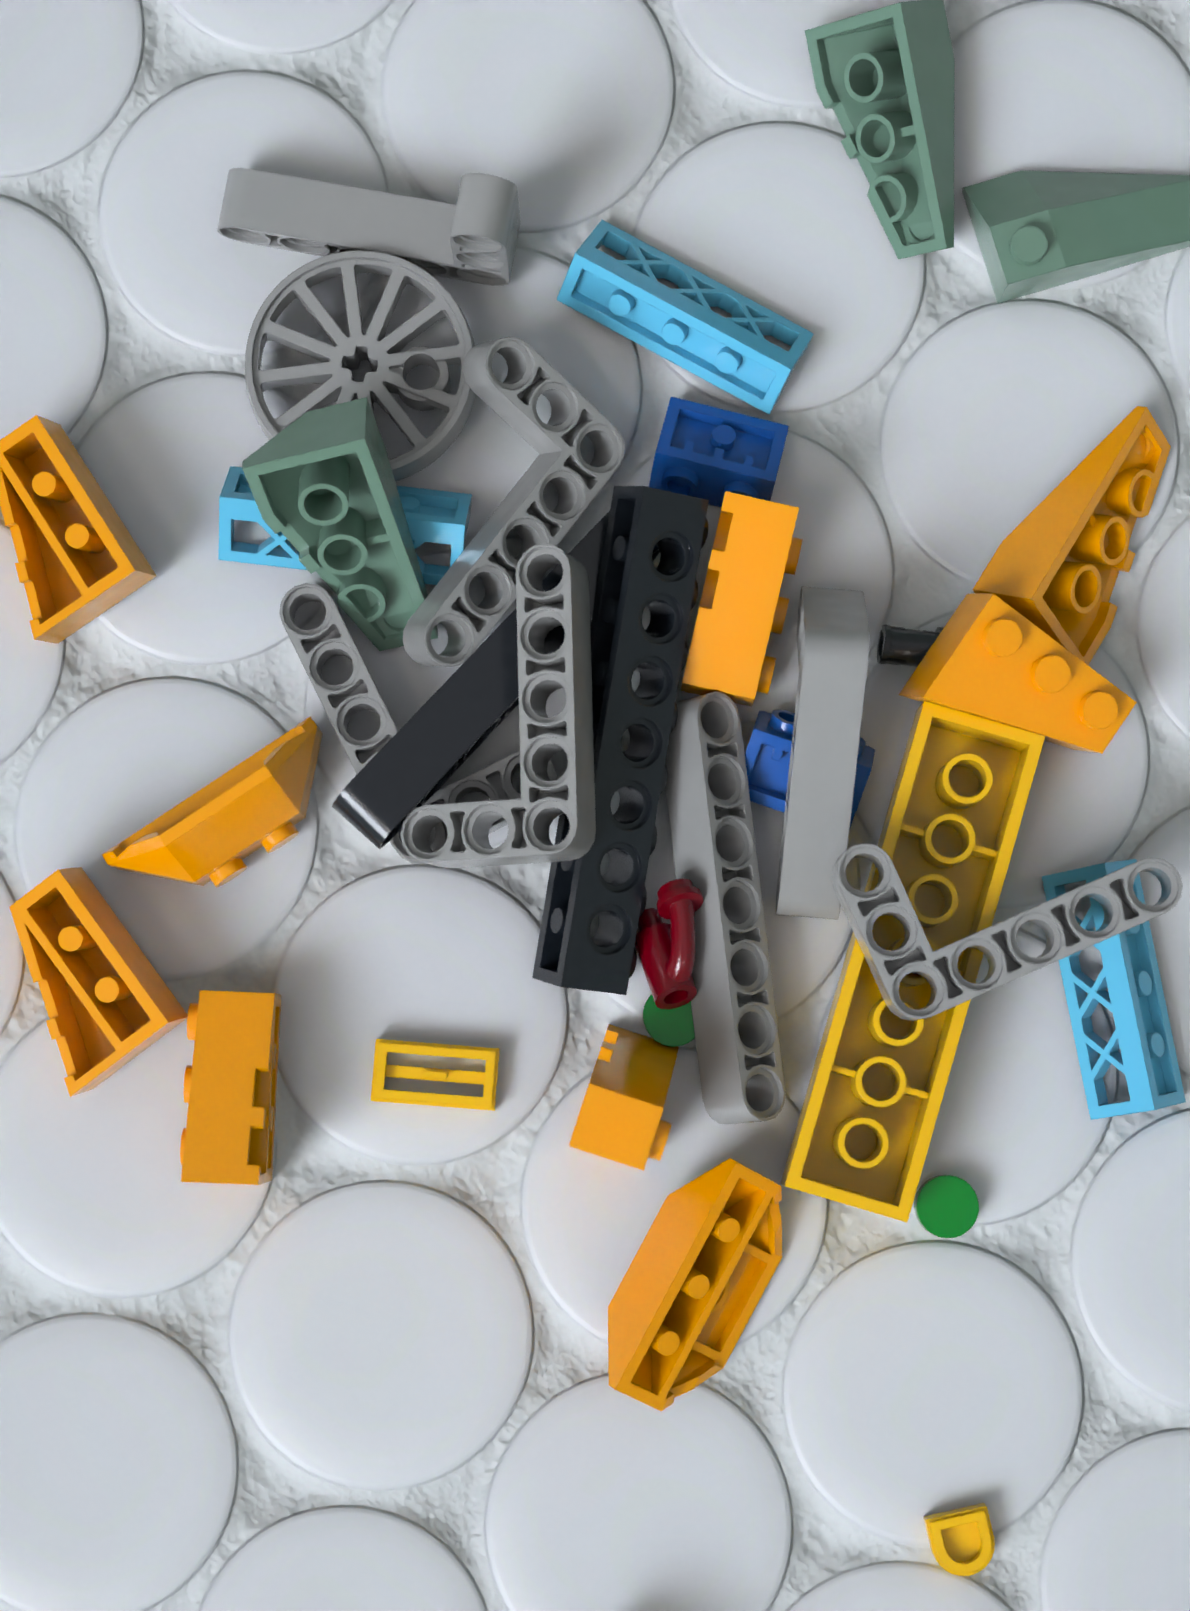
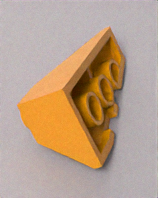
M1136 406L1001 542L973 588L974 593H994L1087 665L1091 662L1112 626L1118 607L1109 603L1119 571L1130 572L1136 554L1128 549L1137 517L1143 518L1150 512L1171 448L1147 407Z

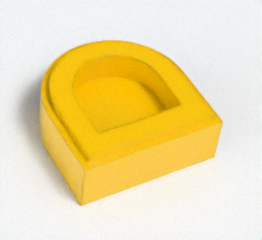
M985 1503L923 1516L931 1552L939 1565L947 1572L958 1576H970L980 1572L989 1564L994 1554L995 1540Z

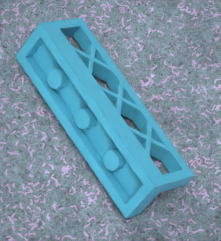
M604 220L599 222L576 251L556 299L767 414H770L776 405L793 369L806 351L814 333ZM604 245L624 256L626 260H617L600 251L599 248ZM656 278H665L678 285L679 289H671L658 282ZM710 307H719L730 313L733 318H725L712 311ZM763 335H771L791 346L790 350L786 351L767 341Z
M230 466L219 496L218 560L307 570L299 561V552L281 531L275 534L262 519L242 467ZM397 486L414 548L416 549L424 542L451 545V567L465 549L466 533L471 515L472 494ZM234 520L257 522L270 537L261 544L234 542ZM417 555L424 583L437 585L450 567L425 564Z
M1130 859L1101 863L1042 876L1046 901L1066 893L1064 885L1085 880L1087 884L1135 863L1137 860ZM1138 873L1134 879L1133 889L1138 900L1145 904L1140 874ZM1089 897L1091 906L1083 921L1076 915L1075 917L1082 928L1095 932L1094 928L1097 931L1103 924L1104 911L1098 901ZM1149 921L1092 945L1100 951L1103 968L1096 981H1093L1081 971L1079 961L1081 951L1060 959L1059 965L1090 1119L1153 1111L1186 1102ZM1098 1003H1101L1113 1013L1116 1029L1108 1043L1093 1030L1091 1016ZM1111 1064L1126 1076L1130 1096L1129 1101L1108 1104L1103 1077Z

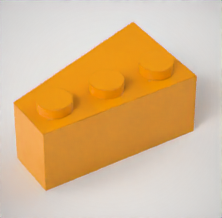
M35 415L0 440V507L5 526L10 527L19 563H15L19 582L24 583L33 618V620H30L34 640L59 644L154 579L156 574L60 424Z
M725 491L680 691L697 695H704L715 691L721 692L730 697L734 703L750 707L753 705L756 692L768 694L776 658L765 656L770 632L781 634L785 622L789 598L781 597L779 593L784 573L795 575L803 539L793 537L799 507Z
M994 593L966 594L899 693L900 696L916 701L930 702L1045 736L1044 741L1069 749L1094 753L1104 752L1137 703Z
M82 867L58 869L10 906L33 982H38L49 1016V1020H46L51 1039H56L68 1075L64 1080L70 1097L94 1089L187 1019L188 1014Z
M200 990L198 1003L189 1004L188 1040H195L193 1062L192 1065L186 1066L184 1075V1102L188 1103L186 1128H183L181 1136V1182L260 1185L272 1181L281 1014L280 994Z
M609 1024L569 1146L643 1171L648 1158L660 1161L672 1125L668 1121L661 1120L679 1047L665 1046L651 1037Z

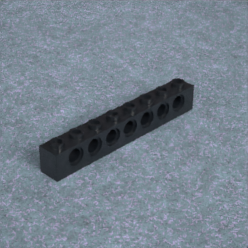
M614 486L590 627L596 833L593 845L581 858L571 861L551 862L532 976L534 979L565 988L621 995L627 994L629 978L633 975L637 962L634 946L639 917L643 914L647 903L645 880L649 856L653 853L657 842L655 821L659 797L667 782L668 772L665 761L669 737L678 717V708L675 701L679 677L688 657L686 635L690 611L698 597L696 575L700 551L707 540L709 531L706 518L709 500L647 486ZM656 544L659 546L661 555L657 568H655L652 560V553ZM648 606L650 622L645 630L642 624V614L645 607ZM638 667L640 683L634 692L631 680L634 670ZM626 729H628L630 743L625 753H623L621 739ZM618 790L620 803L617 811L612 814L611 800ZM566 814L559 815L554 845L561 843L569 833L570 823ZM608 852L610 863L608 870L602 876L600 865L604 855ZM598 914L599 928L591 938L590 925L593 918Z

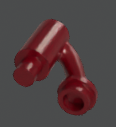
M685 878L675 879L661 886L657 892L659 899L656 903L657 909H645L638 922L639 932L636 934L635 947L655 1005L660 1009L681 1007L693 1000L697 994L692 978L696 951L694 912L702 906L704 899L700 889L694 887L693 882ZM661 917L669 919L670 924L663 923Z

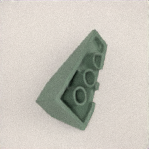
M918 0L899 2L805 30L818 96L825 109L833 108L846 135V138L841 143L849 159L857 158L870 184L867 196L897 258L903 259L954 247V54L944 1Z
M1017 171L963 187L962 189L998 304L1190 247V175Z
M365 397L307 411L243 460L242 469L262 519L275 534L281 531L299 552V561L311 574L315 571L337 595V604L379 651L404 646V628L411 616L426 599L428 593L387 451L368 398ZM437 625L434 626L431 632L430 640L438 638Z

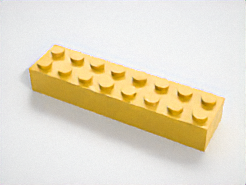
M924 701L915 713L877 846L886 851L892 860L932 951H935L992 926L1045 736ZM873 862L864 892L874 890L878 884L879 873ZM883 915L879 916L873 924V939L878 946L890 951L900 948L904 942L905 931L904 926L898 919L893 916ZM852 932L780 1184L908 1222L970 1000L929 1018L914 1021L899 1018L885 1004L855 934ZM966 948L958 957L957 966L959 973L963 979L970 983L976 982L983 952L975 948ZM907 974L899 985L900 999L909 1008L920 1010L930 1000V984L919 974Z

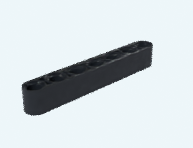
M610 511L568 553L581 562L588 574L590 627ZM657 544L655 545L652 553L653 561L660 553V549ZM558 564L544 578L542 582L544 592L553 590L559 585L563 576L562 564ZM517 609L499 625L366 764L334 801L332 807L378 849L384 847L402 829V824L407 815L414 809L424 806L519 705ZM563 626L555 627L547 634L544 641L546 655L554 653L563 644L565 637Z

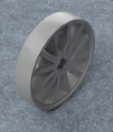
M345 251L315 259L289 274L272 290L257 312L249 332L245 353V381L248 398L254 415L268 440H271L307 411L323 408L333 402L340 404L367 397L374 415L373 403L377 402L413 446V449L405 454L389 459L396 482L418 473L436 461L453 444L465 426L476 394L465 381L463 363L468 351L475 346L469 324L454 298L441 283L417 265L397 256L374 251ZM373 273L390 276L368 330L364 335L357 274ZM342 275L349 337H346L309 288L327 279ZM407 284L421 290L433 300L385 337L390 319ZM294 299H298L322 328L334 347L275 322L285 308ZM443 318L449 319L459 341L458 345L438 348L421 346L401 352L409 342ZM267 341H275L321 362L261 370L263 351ZM362 360L370 361L373 372H366L363 382L354 381L351 370H358ZM419 365L431 366L439 373L436 385L425 390H416L408 386L405 382L406 376L411 369ZM448 365H461L460 382L456 395L449 394L451 379ZM309 383L322 384L278 418H273L263 396L264 391L271 388ZM390 393L399 394L401 400L412 409L429 411L439 408L448 414L439 427L428 438H425Z

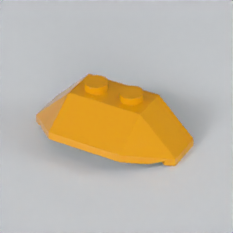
M308 717L275 741L103 853V858L109 866L119 870L204 886L210 881L213 882L216 888L226 884L246 870L247 866L243 861L244 858L263 846L267 853H271L299 834L294 825L306 818L323 733L315 721Z
M729 1158L667 1195L608 1305L609 1386L659 1411H663L674 1403V1398L693 1390L724 1368L782 1259V1220L778 1203L782 1201L781 1185Z

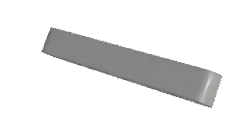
M715 691L676 702L678 717L669 737L665 761L668 772L665 788L676 879L685 878L691 880L694 887L700 889L704 899L702 906L694 912L696 951L692 978L697 994L691 1000L702 1099L705 1110L711 1119L719 1124H739L768 1121L776 1118L782 1111L785 1103V1082L741 720L738 708L733 700L726 694Z

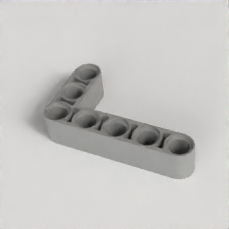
M233 168L228 172L217 231L227 238L244 243L318 256H327L345 251L381 252L407 260L433 276L484 285L503 286L510 282L520 228L518 191L516 185L507 179L490 174L467 173L461 177L457 203L450 204L255 169Z
M505 337L476 344L468 351L464 359L463 374L471 390L539 453V456L408 620L403 631L404 648L410 658L420 665L454 667L463 664L476 651L516 599V569L523 553L532 546L542 543L552 544L557 547L615 473L624 458L625 445L622 435L617 428L528 343L520 338ZM496 352L504 357L508 366L507 377L503 383L495 377L492 370V359ZM541 394L548 399L552 409L551 417L547 424L541 421L536 410L537 400ZM585 435L589 437L594 446V458L590 464L584 461L580 452L581 441ZM548 482L555 486L558 493V503L553 511L548 509L543 499L544 488ZM512 528L519 533L522 541L521 551L515 559L509 554L506 547V538ZM476 575L480 577L485 587V596L478 606L473 604L468 593L469 584ZM440 622L447 631L448 643L444 651L437 654L432 648L430 639L434 626Z
M542 543L529 548L521 556L516 569L521 799L434 804L414 809L404 820L400 836L402 845L408 855L418 861L444 868L562 862L581 858L590 850L594 843L596 817L589 579L587 571L581 562L552 544ZM562 564L563 576L559 585L553 590L544 592L542 582L545 573L552 566ZM563 626L565 632L563 644L554 653L546 655L544 641L547 634L553 628ZM564 688L567 697L566 704L558 715L549 718L545 709L546 701L555 690ZM565 751L568 758L567 770L558 780L551 781L547 773L548 762L557 752ZM566 814L570 823L569 833L561 843L553 845L549 838L550 824L557 816ZM505 818L508 825L507 838L498 848L493 849L488 838L489 830L494 822ZM444 822L448 832L447 840L441 849L433 852L429 844L430 833L437 824Z
M305 583L297 585L290 589L281 601L279 611L281 621L356 774H358L398 732V729L331 596L325 589L315 584ZM310 601L319 602L326 607V617L317 628L304 630L295 625V613L304 603ZM339 655L351 659L354 665L353 673L346 682L339 685H330L322 681V667L329 658ZM362 710H372L379 714L381 720L380 729L371 739L356 740L349 736L348 723L355 713ZM520 751L438 790L424 806L458 803L461 797L473 791L485 794L491 801L521 799V794L512 787V777L516 770L520 768ZM550 760L547 773L548 778L554 781L557 780V774L554 764ZM505 818L494 822L489 830V834L506 826L507 821ZM444 822L435 826V839L430 846L433 852L441 849L447 840L448 832ZM401 830L390 840L396 852L406 861L412 864H427L408 855L402 845Z
M801 587L797 619L799 676L777 879L776 915L834 920L839 918L841 903L834 890L831 875L833 865L839 856L847 851L870 644V632L863 591Z
M867 843L854 845L839 856L833 865L831 875L834 890L885 1004L894 1015L910 1021L932 1017L1158 917L1175 907L1181 897L1183 887L1180 874L1172 864L1159 858L1143 859L932 951L896 868L886 851L876 845ZM858 857L867 858L875 864L878 869L879 879L874 890L867 892L858 891L849 884L846 877V867L851 859ZM1141 871L1150 872L1157 877L1161 884V897L1154 906L1145 905L1138 900L1134 893V879ZM1082 897L1095 899L1103 908V924L1095 932L1085 930L1076 921L1075 908ZM879 916H893L904 926V942L897 950H885L878 946L873 939V924ZM1025 922L1035 923L1040 926L1046 935V948L1037 958L1028 957L1021 952L1017 945V931ZM966 948L978 949L988 959V974L979 984L968 982L959 973L957 966L958 957ZM910 973L921 975L930 984V1000L920 1010L909 1008L902 1002L899 996L900 982L903 977Z

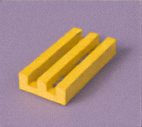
M376 1039L371 1101L495 1111L500 1048ZM388 1052L480 1059L486 1060L485 1072L387 1065ZM386 1077L481 1084L484 1085L483 1097L385 1089Z

